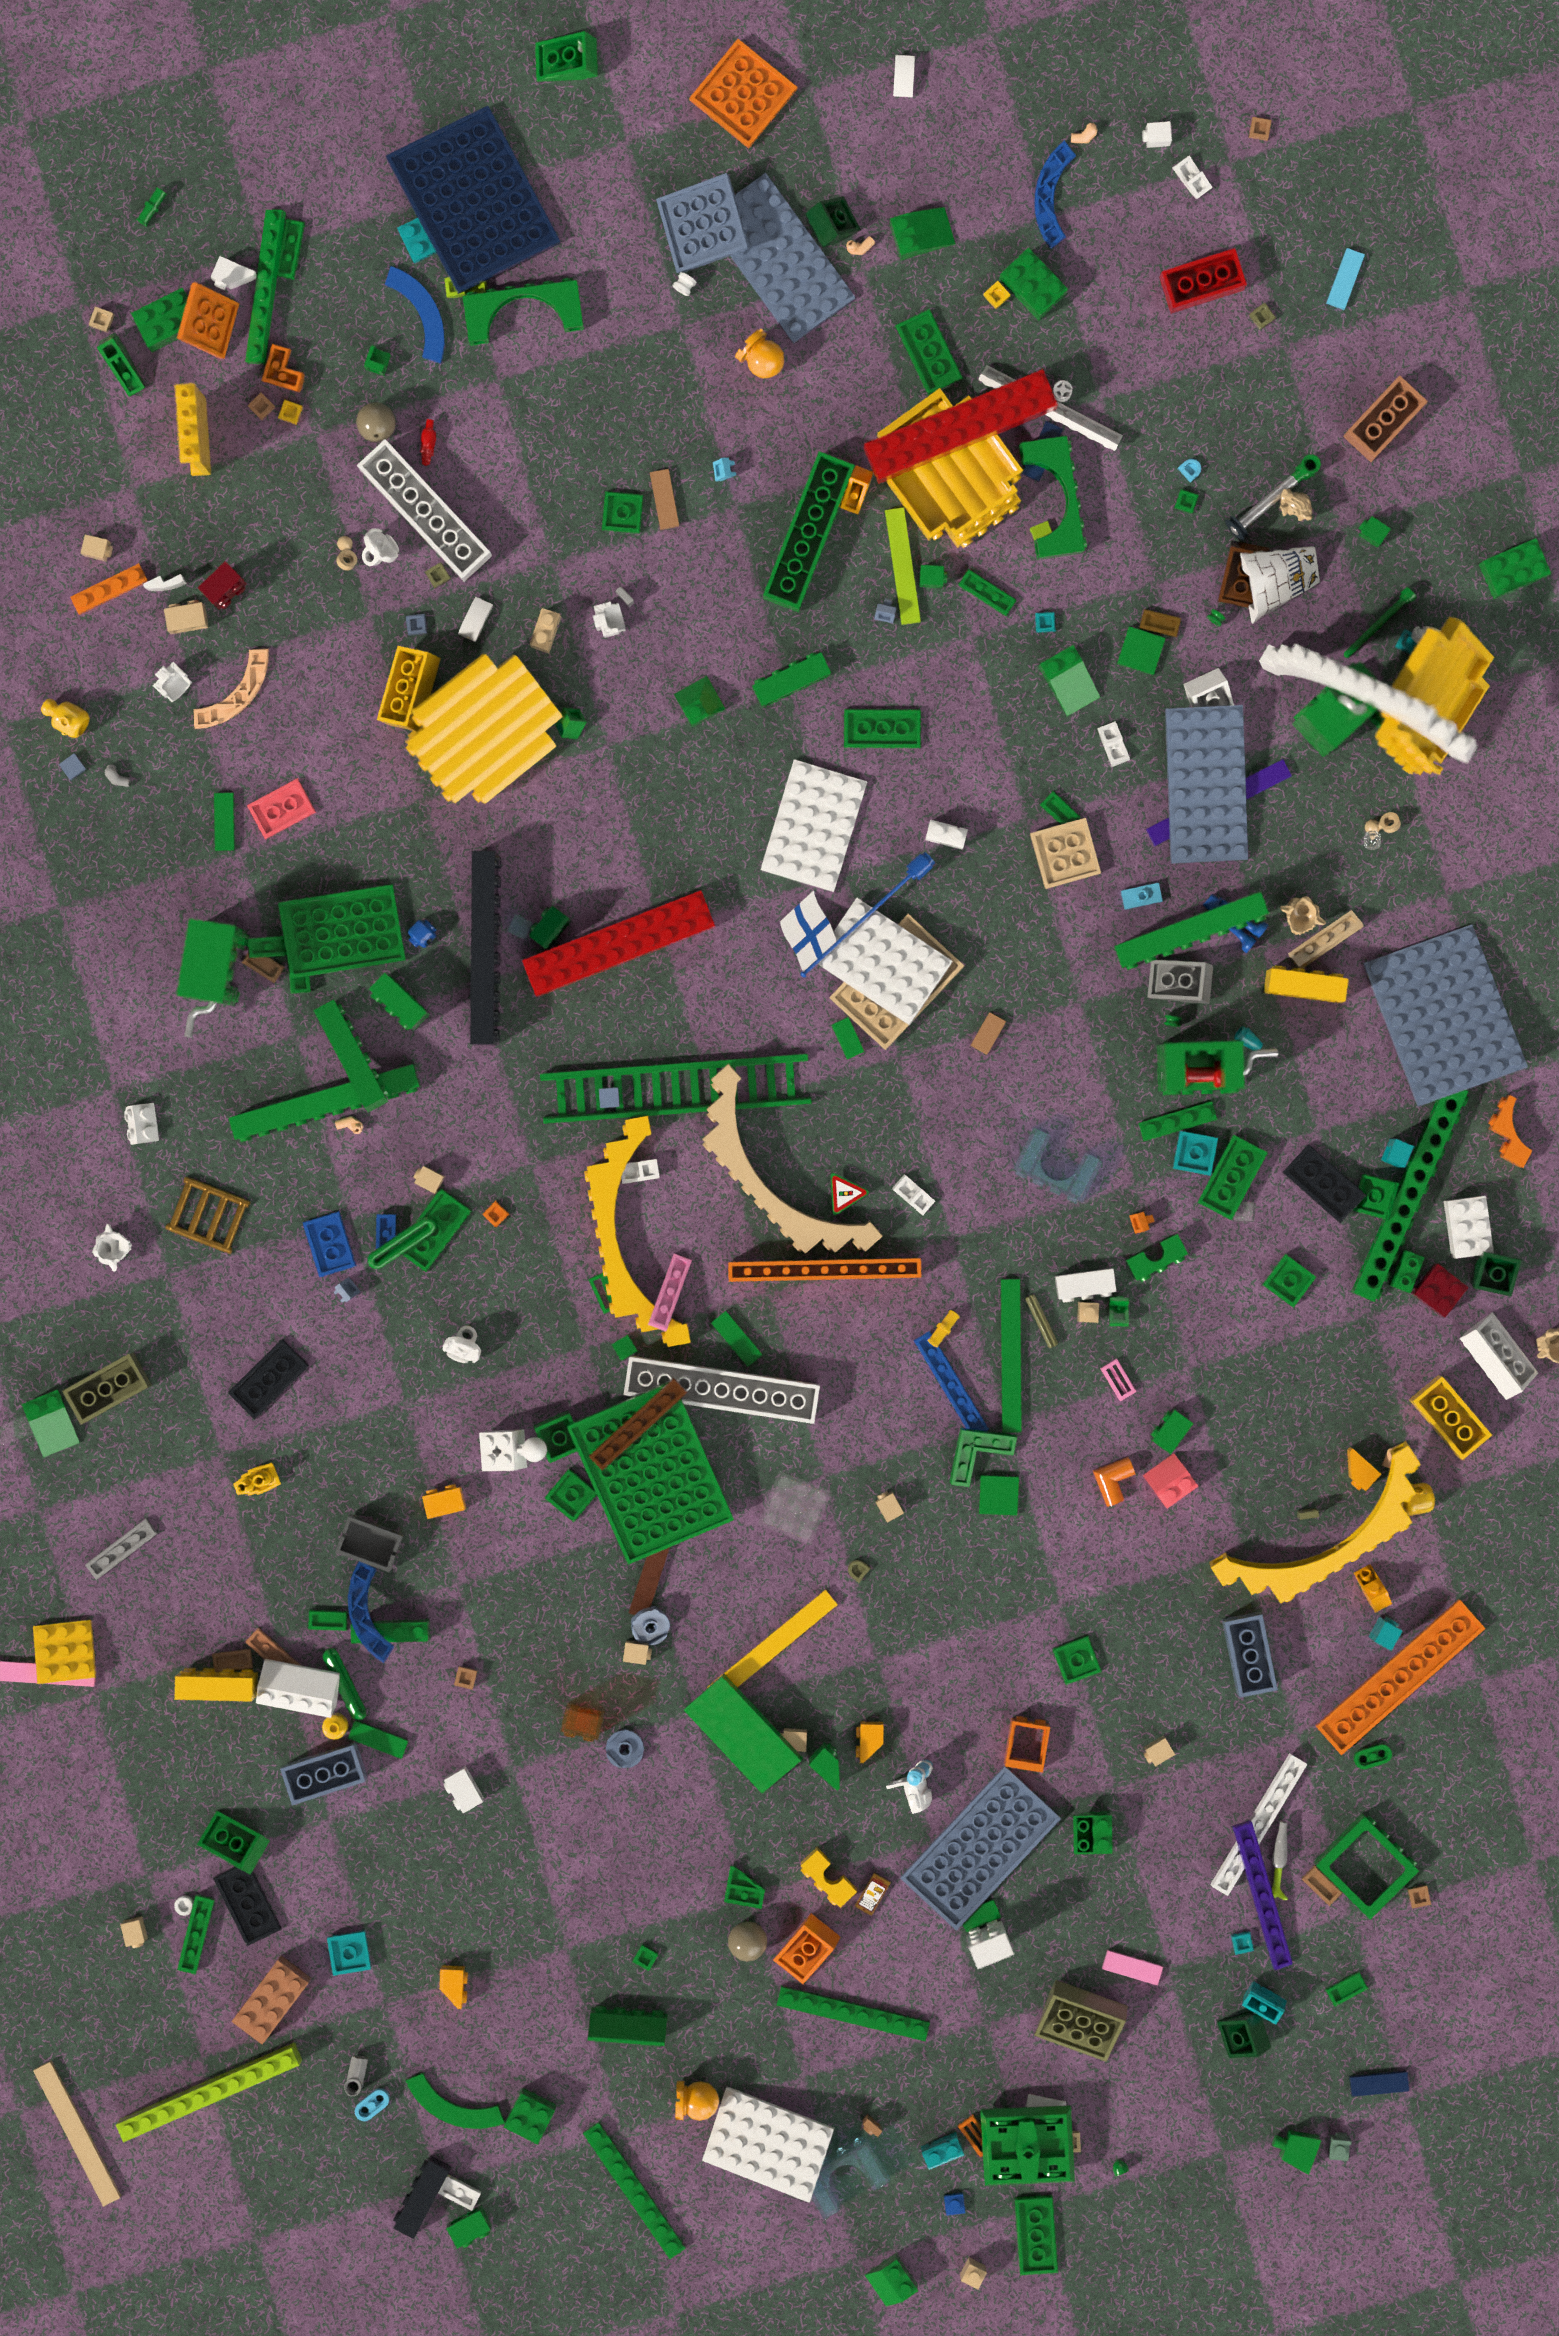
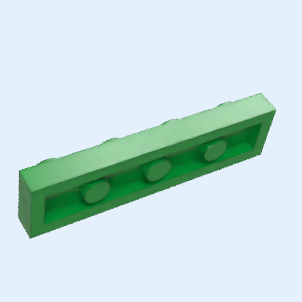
M1211 1101L1138 1123L1144 1142L1218 1119Z
M196 1894L177 1970L196 1975L215 1898Z

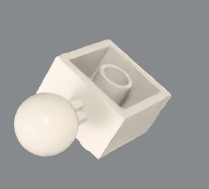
M524 1429L493 1430L479 1433L482 1471L527 1468L526 1459L531 1462H538L547 1453V1446L542 1439L532 1437L525 1441Z

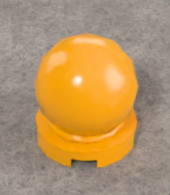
M761 328L756 330L745 341L747 346L743 351L739 349L735 357L740 362L747 360L748 368L752 374L759 378L770 379L782 370L784 366V353L777 343L765 340L767 333Z
M677 2081L676 2092L677 2099H680V2102L676 2101V2120H683L686 2114L695 2120L709 2119L715 2114L719 2105V2097L712 2085L700 2081L694 2082L687 2087L685 2086V2081Z

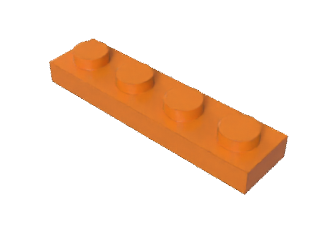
M136 564L70 598L78 614L81 615L143 585L148 580L141 565Z

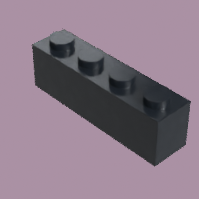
M430 2156L428 2161L424 2160L420 2168L422 2171L420 2177L416 2176L411 2185L414 2189L411 2194H406L402 2202L405 2205L402 2211L398 2210L393 2219L396 2222L393 2229L412 2239L415 2238L450 2171V2165L433 2156Z

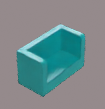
M1389 1139L1381 1160L1398 1168H1405L1414 1146L1397 1139Z

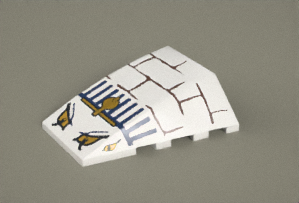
M1314 546L1290 548L1284 551L1281 549L1274 550L1273 552L1259 551L1253 554L1240 553L1243 571L1250 577L1254 603L1249 605L1252 624L1320 583Z

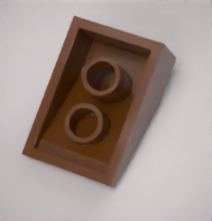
M1231 541L1218 602L1249 608V605L1254 604L1250 577L1243 571L1240 553L1269 552V548Z

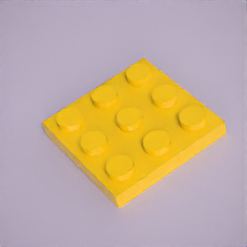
M92 1620L33 1626L37 1684L96 1678Z

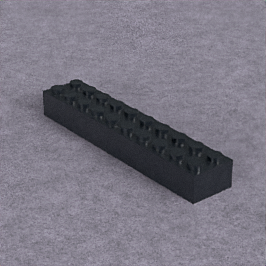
M472 851L471 1045H496V1041H500V1030L497 1029V1022H500V1011L497 1010V1003H500V992L497 991V984L501 982V974L497 971V965L501 964V953L497 952V945H501V934L497 933V926H501V915L498 913V907H501V896L498 894V888H501V876L498 875V869L502 867V859L496 851Z

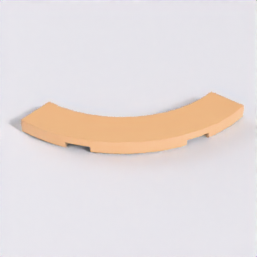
M249 649L248 665L241 683L220 703L201 709H194L195 729L208 728L224 723L239 714L250 704L264 681L269 661V649Z

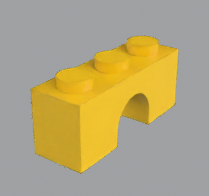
M816 1847L801 1861L802 1868L800 1870L807 1878L812 1877L817 1889L821 1892L824 1890L829 1895L827 1899L834 1906L837 1904L841 1908L857 1893V1888L844 1874L836 1881L828 1880L824 1876V1871L831 1862Z

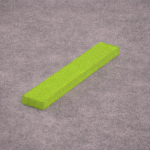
M904 508L885 510L901 625L920 623Z

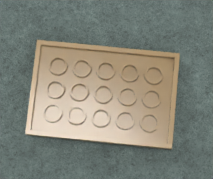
M907 914L898 925L953 961L914 1018L915 1020L963 969L964 965L916 920ZM845 982L829 997L884 1050H887L909 1026Z

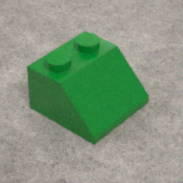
M823 1742L810 1756L809 1766L838 1791L840 1789L838 1750L831 1743L827 1745Z
M896 2253L864 2274L886 2307L904 2302L918 2292L917 2282Z

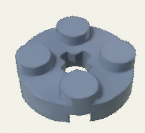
M656 1606L640 1610L631 1619V1630L634 1638L639 1643L656 1645L662 1642L668 1635L667 1632L670 1629L668 1617ZM649 1623H654V1625H653L654 1628H653V1629H650V1628H647V1629H646L647 1624H649Z
M629 1729L614 1732L609 1737L606 1745L608 1760L619 1768H631L637 1765L642 1759L644 1752L642 1738L636 1732ZM622 1744H623V1745H627V1744H628V1745L630 1746V1747L628 1748L629 1751H630L629 1753H627V1752L621 1753V1752H620V1750L622 1749V1748H621V1745H622Z

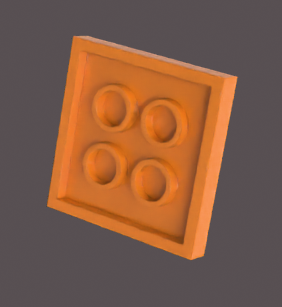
M192 282L177 339L217 358L225 359L239 303L199 283Z

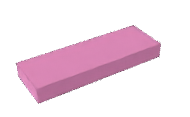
M1107 1949L1102 1969L1158 1985L1163 1966Z

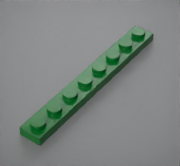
M283 210L265 211L245 362L248 364L266 363L286 212Z
M781 1986L777 2000V2006L925 2042L930 2021Z
M598 2121L585 2130L583 2135L668 2258L672 2259L685 2250V2245L601 2123Z

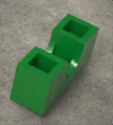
M1177 1233L1159 1242L1162 1247L1160 1259L1150 1261L1144 1251L1125 1259L1136 1281L1141 1280L1143 1282L1151 1278V1273L1155 1271L1161 1273L1168 1269L1167 1265L1170 1263L1178 1264L1185 1260L1184 1256L1188 1255V1252Z

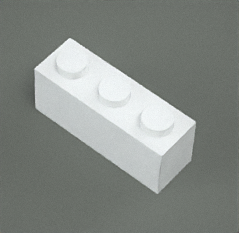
M1113 1268L1055 1276L1057 1296L1063 1302L1074 1301V1297H1082V1300L1092 1299L1093 1295L1100 1294L1101 1297L1112 1296V1292H1116Z

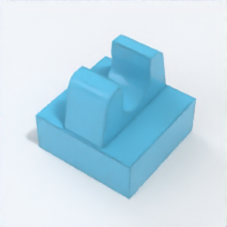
M721 458L713 462L715 481H724L736 476V472H731L730 466L735 465V462L729 460V458Z

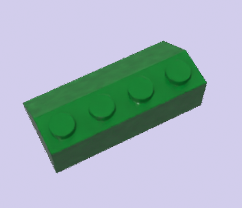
M605 2006L591 2008L588 2041L665 2046L668 2014H664V2011L653 2010L652 2013L645 2012L644 2009L625 2011L626 2009L623 2007H615L614 2010H608Z

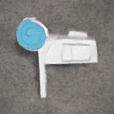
M929 1760L918 1762L914 1768L910 1769L907 1777L891 1781L886 1786L887 1789L904 1786L912 1814L927 1809L932 1801L931 1789H928L926 1778L930 1776L933 1769V1764Z

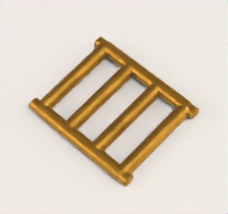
M185 1176L183 1191L171 1222L166 1225L165 1229L231 1254V1245L245 1208L249 1207L251 1201ZM192 1187H195L203 1192L187 1230L177 1225ZM213 1194L220 1197V1201L205 1237L195 1232L209 1195ZM228 1201L238 1204V1208L223 1244L213 1240L226 1204Z

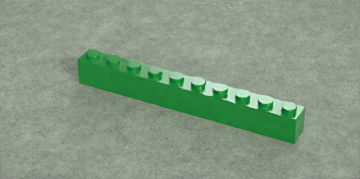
M414 1064L378 1074L380 1079L377 1081L380 1086H385L389 1094L386 1096L388 1100L399 1097L398 1093L406 1091V1094L417 1092V1088L421 1087ZM350 1082L232 1116L228 1119L234 1140L240 1139L241 1142L252 1140L251 1136L256 1134L259 1137L269 1135L270 1130L277 1129L280 1132L289 1129L288 1125L294 1123L296 1126L307 1124L306 1120L314 1118V1121L325 1119V1114L332 1113L335 1116L344 1113L343 1109L349 1107L351 1111L362 1108V1102Z

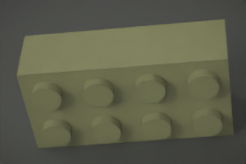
M133 1352L62 1392L82 1425L151 1387L152 1384Z

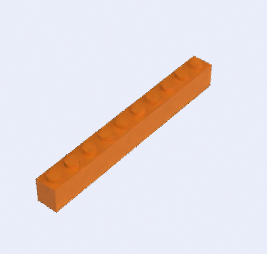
M921 1258L728 1262L729 1282L921 1278Z

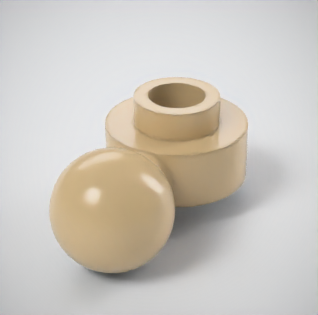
M342 536L337 542V546L341 550L337 557V564L343 570H351L357 563V556L350 550L353 546L351 538Z
M1388 812L1381 817L1379 822L1369 820L1365 824V831L1370 835L1377 834L1380 829L1387 833H1393L1399 829L1401 821L1396 813Z

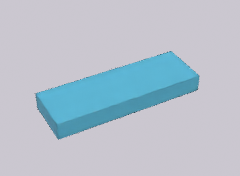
M1346 248L1326 304L1342 310L1345 309L1365 254Z

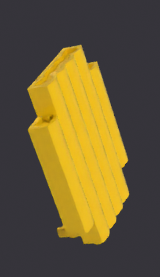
M939 388L879 431L877 437H882L953 407V405ZM970 396L966 397L965 399H963V400H962L961 402H959L958 404H961V403H963V402H966V401L970 400L971 397H970ZM995 435L886 482L928 541L932 538L934 541L943 535L942 531L945 530L957 548L961 546L965 548L973 542L971 539L974 536L978 535L980 537L988 531V526L999 524L1004 519L1003 515L1008 512L1012 514L1019 509L1018 505L1021 500L1017 496L1018 490L1013 484L1022 478L1020 475L1023 470L999 436Z
M1449 617L1440 632L1431 628L1427 629L1391 688L1434 707L1437 716L1454 723L1457 731L1461 733L1490 687L1482 676L1494 657L1462 621ZM1380 710L1382 712L1381 715L1386 719L1375 735V738L1378 740L1377 744L1387 749L1386 753L1394 757V761L1404 766L1402 769L1411 775L1413 772L1421 775L1423 771L1428 774L1433 772L1440 775L1444 768L1433 762L1442 764L1448 752L1412 727Z
M482 654L411 711L414 715L412 717L413 721L418 726L422 725L423 727L417 732L412 731L408 735L409 738L405 741L408 745L406 749L412 756H417L420 760L418 762L419 766L424 772L428 770L432 775L430 780L436 787L440 786L443 789L442 795L448 802L456 803L473 790L471 795L478 803L481 801L486 804L556 747L545 731L563 716L516 655L510 656L496 668L486 654Z

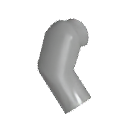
M108 765L105 769V776L113 785L129 787L131 778L119 776L116 772V766Z

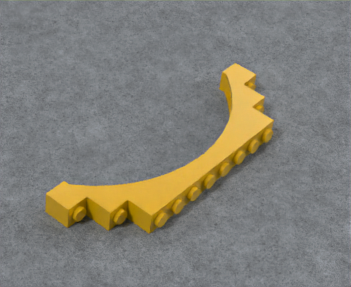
M648 1116L625 1120L626 1124L622 1125L624 1136H628V1139L606 1143L603 1151L605 1159H609V1162L587 1166V1171H584L585 1180L590 1182L591 1187L588 1190L589 1200L594 1203V1208L591 1209L593 1220L597 1219L598 1227H595L597 1239L600 1238L602 1245L598 1246L600 1258L604 1257L605 1265H602L603 1275L608 1277L609 1284H606L607 1295H611L612 1303H609L610 1312L615 1314V1318L638 1314L639 1317H636L635 1320L637 1329L641 1328V1332L658 1329L648 1325L655 1305L635 1284L623 1261L616 1236L615 1205L623 1171H625L626 1165L645 1137L652 1135ZM671 1318L667 1330L661 1332L663 1343H667L668 1347L691 1343L688 1323L682 1324Z
M1404 1441L1390 1450L1392 1456L1390 1472L1381 1497L1370 1515L1350 1536L1320 1554L1287 1563L1271 1564L1243 1561L1229 1557L1225 1552L1209 1562L1212 1571L1223 1586L1226 1584L1231 1585L1240 1576L1252 1595L1263 1592L1266 1586L1269 1585L1280 1603L1284 1601L1289 1602L1300 1591L1305 1592L1310 1589L1313 1583L1325 1580L1331 1572L1340 1571L1344 1564L1349 1561H1356L1362 1553L1374 1550L1380 1542H1386L1398 1531L1402 1532L1408 1529L1412 1521L1401 1503L1412 1500L1416 1491L1405 1474L1415 1472L1418 1466L1421 1465L1408 1443Z

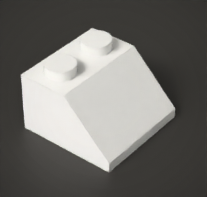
M1219 668L1183 684L1191 707L1234 705L1228 682Z

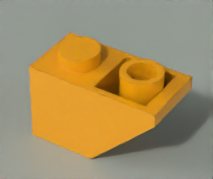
M1371 1564L1354 1572L1366 1599L1375 1613L1392 1604L1386 1588Z
M860 1722V1727H856V1738H860V1746H856V1757H860V1763H864L883 1745V1722Z
M442 1965L439 1989L457 2009H462L463 2003H467V1991H464V1984L468 1983V1972H465V1966Z

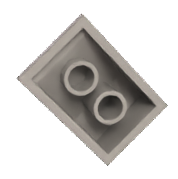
M1152 961L1147 998L1209 1004L1213 965L1206 962Z

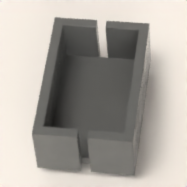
M350 1514L342 1532L345 1534L340 1537L335 1553L390 1572L398 1554L395 1552L400 1549L405 1534Z

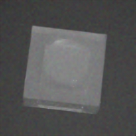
M1241 1202L1233 1220L1236 1222H1254L1256 1203Z

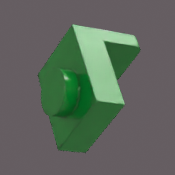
M1124 1296L1110 1298L1109 1326H1129V1298Z

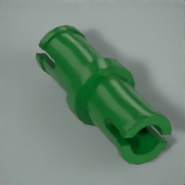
M156 187L149 201L144 203L145 207L136 220L147 227L155 212L158 213V207L167 194Z

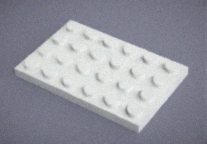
M794 759L761 870L834 892L867 781Z
M856 898L834 930L836 939L838 940L872 907ZM875 910L824 957L818 965L910 1026L953 961Z
M727 2087L702 2161L810 2202L835 2128Z

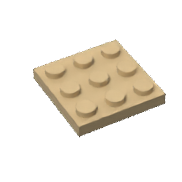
M1086 818L1030 833L1045 889L1101 874Z

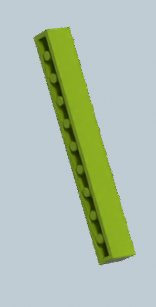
M294 2042L119 2119L116 2127L122 2141L126 2142L300 2065L302 2058Z

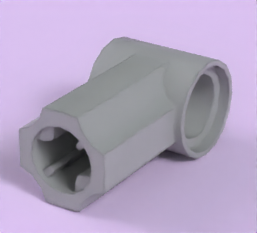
M352 2055L347 2081L344 2085L347 2095L356 2096L361 2092L364 2086V2077L369 2058ZM350 2082H356L359 2086V2089H351L349 2085Z

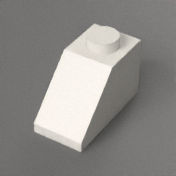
M221 256L211 275V279L215 282L214 285L223 290L226 287L229 289L239 287L257 278L255 271Z

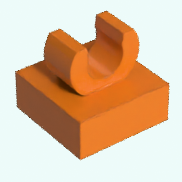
M1144 1211L1129 1215L1135 1234L1150 1230L1148 1224L1155 1222L1153 1215L1145 1216Z

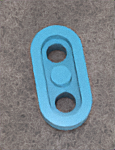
M383 2088L375 2089L357 2104L355 2108L356 2117L361 2121L370 2120L388 2105L390 2100L389 2093ZM382 2095L384 2099L379 2101L377 2096ZM367 2107L369 2111L364 2113L362 2108Z

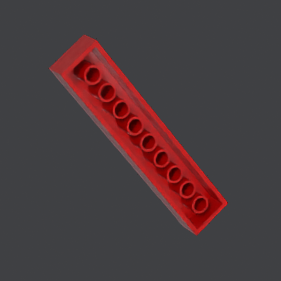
M1042 369L864 444V451L876 480L880 484L1055 411L1058 404Z
M698 891L524 959L522 962L536 997H539L716 927L703 893Z

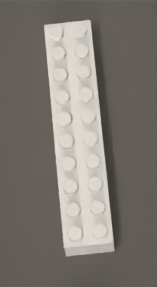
M637 1356L629 1357L624 1395L637 1396L675 1378L687 1391L681 1398L683 1403L687 1405L814 1424L820 1384Z

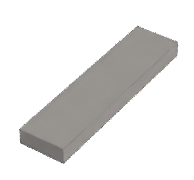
M146 1518L85 1564V1566L97 1580L157 1535L158 1532Z

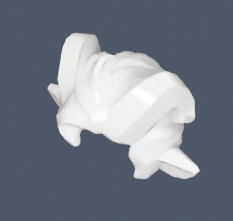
M106 1224L105 1231L97 1235L96 1245L92 1252L101 1263L110 1265L112 1271L115 1272L117 1263L124 1259L126 1254L132 1249V1244L123 1235L114 1232L110 1224Z

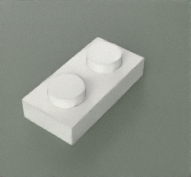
M448 2174L438 2194L472 2211L481 2191Z

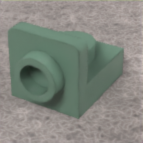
M1337 2132L1335 2135H1330L1329 2160L1349 2161V2148L1352 2145V2140L1347 2134Z

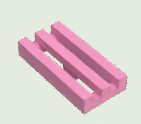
M1117 1358L1100 1368L1119 1401L1137 1392ZM1116 1364L1117 1368L1119 1369L1120 1373L1122 1374L1123 1378L1125 1379L1126 1383L1131 1389L1129 1392L1126 1390L1125 1386L1123 1385L1122 1381L1120 1380L1119 1376L1114 1370L1113 1365ZM1108 1368L1110 1369L1119 1386L1121 1387L1124 1395L1121 1396L1112 1379L1110 1378L1109 1374L1107 1373L1106 1370Z

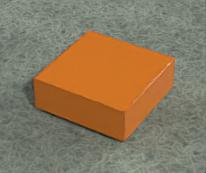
M495 1201L482 1215L497 1227L509 1213Z

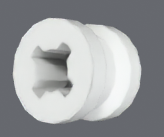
M680 272L678 281L674 282L672 286L685 296H689L691 293L690 289L697 282L689 275Z
M1060 380L1054 385L1052 392L1056 401L1065 402L1070 398L1072 386L1068 381Z

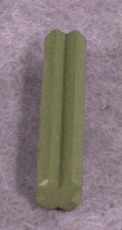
M1034 1294L1027 1296L1026 1302L1048 1347L1053 1348L1057 1346L1058 1342Z

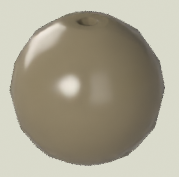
M371 402L359 410L356 425L358 432L363 438L370 442L378 443L384 439L387 440L393 434L396 420L393 411L388 406L380 402Z
M746 1921L739 1923L733 1927L729 1934V1950L734 1957L741 1961H754L765 1952L767 1948V1935L763 1928L755 1922Z

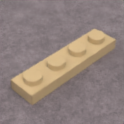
M1351 910L1289 952V957L1298 968L1303 969L1361 929L1363 923Z

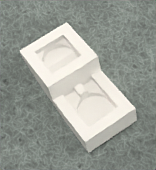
M895 56L893 96L913 97L915 56Z
M1187 156L1172 167L1196 199L1212 188L1204 173L1199 171L1190 156Z
M180 574L168 581H164L161 576H158L144 583L143 586L148 591H166L181 587L187 583Z
M475 597L458 634L476 642L493 608V604Z
M1116 721L1098 728L1111 766L1129 761L1130 757Z
M657 1159L628 1163L621 1176L622 1184L660 1178Z
M905 1174L892 1188L922 1215L935 1202L933 1198Z

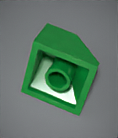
M707 676L674 694L692 728L725 710L723 703Z

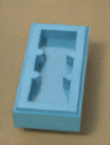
M1159 883L1121 891L1125 910L1163 902Z

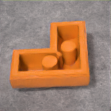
M272 344L261 381L300 393L304 383V373L286 368L291 349Z
M1129 1457L1092 1470L1107 1507L1125 1500L1118 1481L1136 1475Z

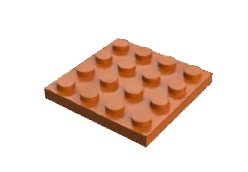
M737 39L691 95L689 100L749 149L796 92L797 86L742 41Z

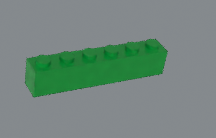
M333 999L313 1010L366 1111L369 1113L387 1103L386 1096L389 1094L385 1086H380L377 1080L380 1077L375 1068L371 1069L369 1065L371 1059L367 1052H362L360 1047L363 1044L358 1035L354 1037L352 1023L350 1020H345L343 1015L346 1012L341 1003L337 1005Z

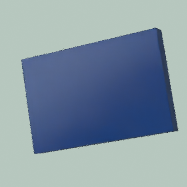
M340 1211L303 1222L319 1278L356 1266Z

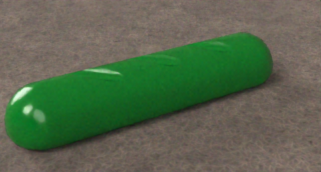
M423 1217L369 1254V1266L373 1269H380L431 1235L436 1229L435 1221L431 1217Z
M334 1648L326 1649L323 1653L324 1663L328 1671L340 1673L338 1691L349 1714L353 1719H364L366 1716L365 1706L339 1653Z

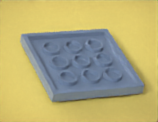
M728 173L656 199L678 274L750 249Z

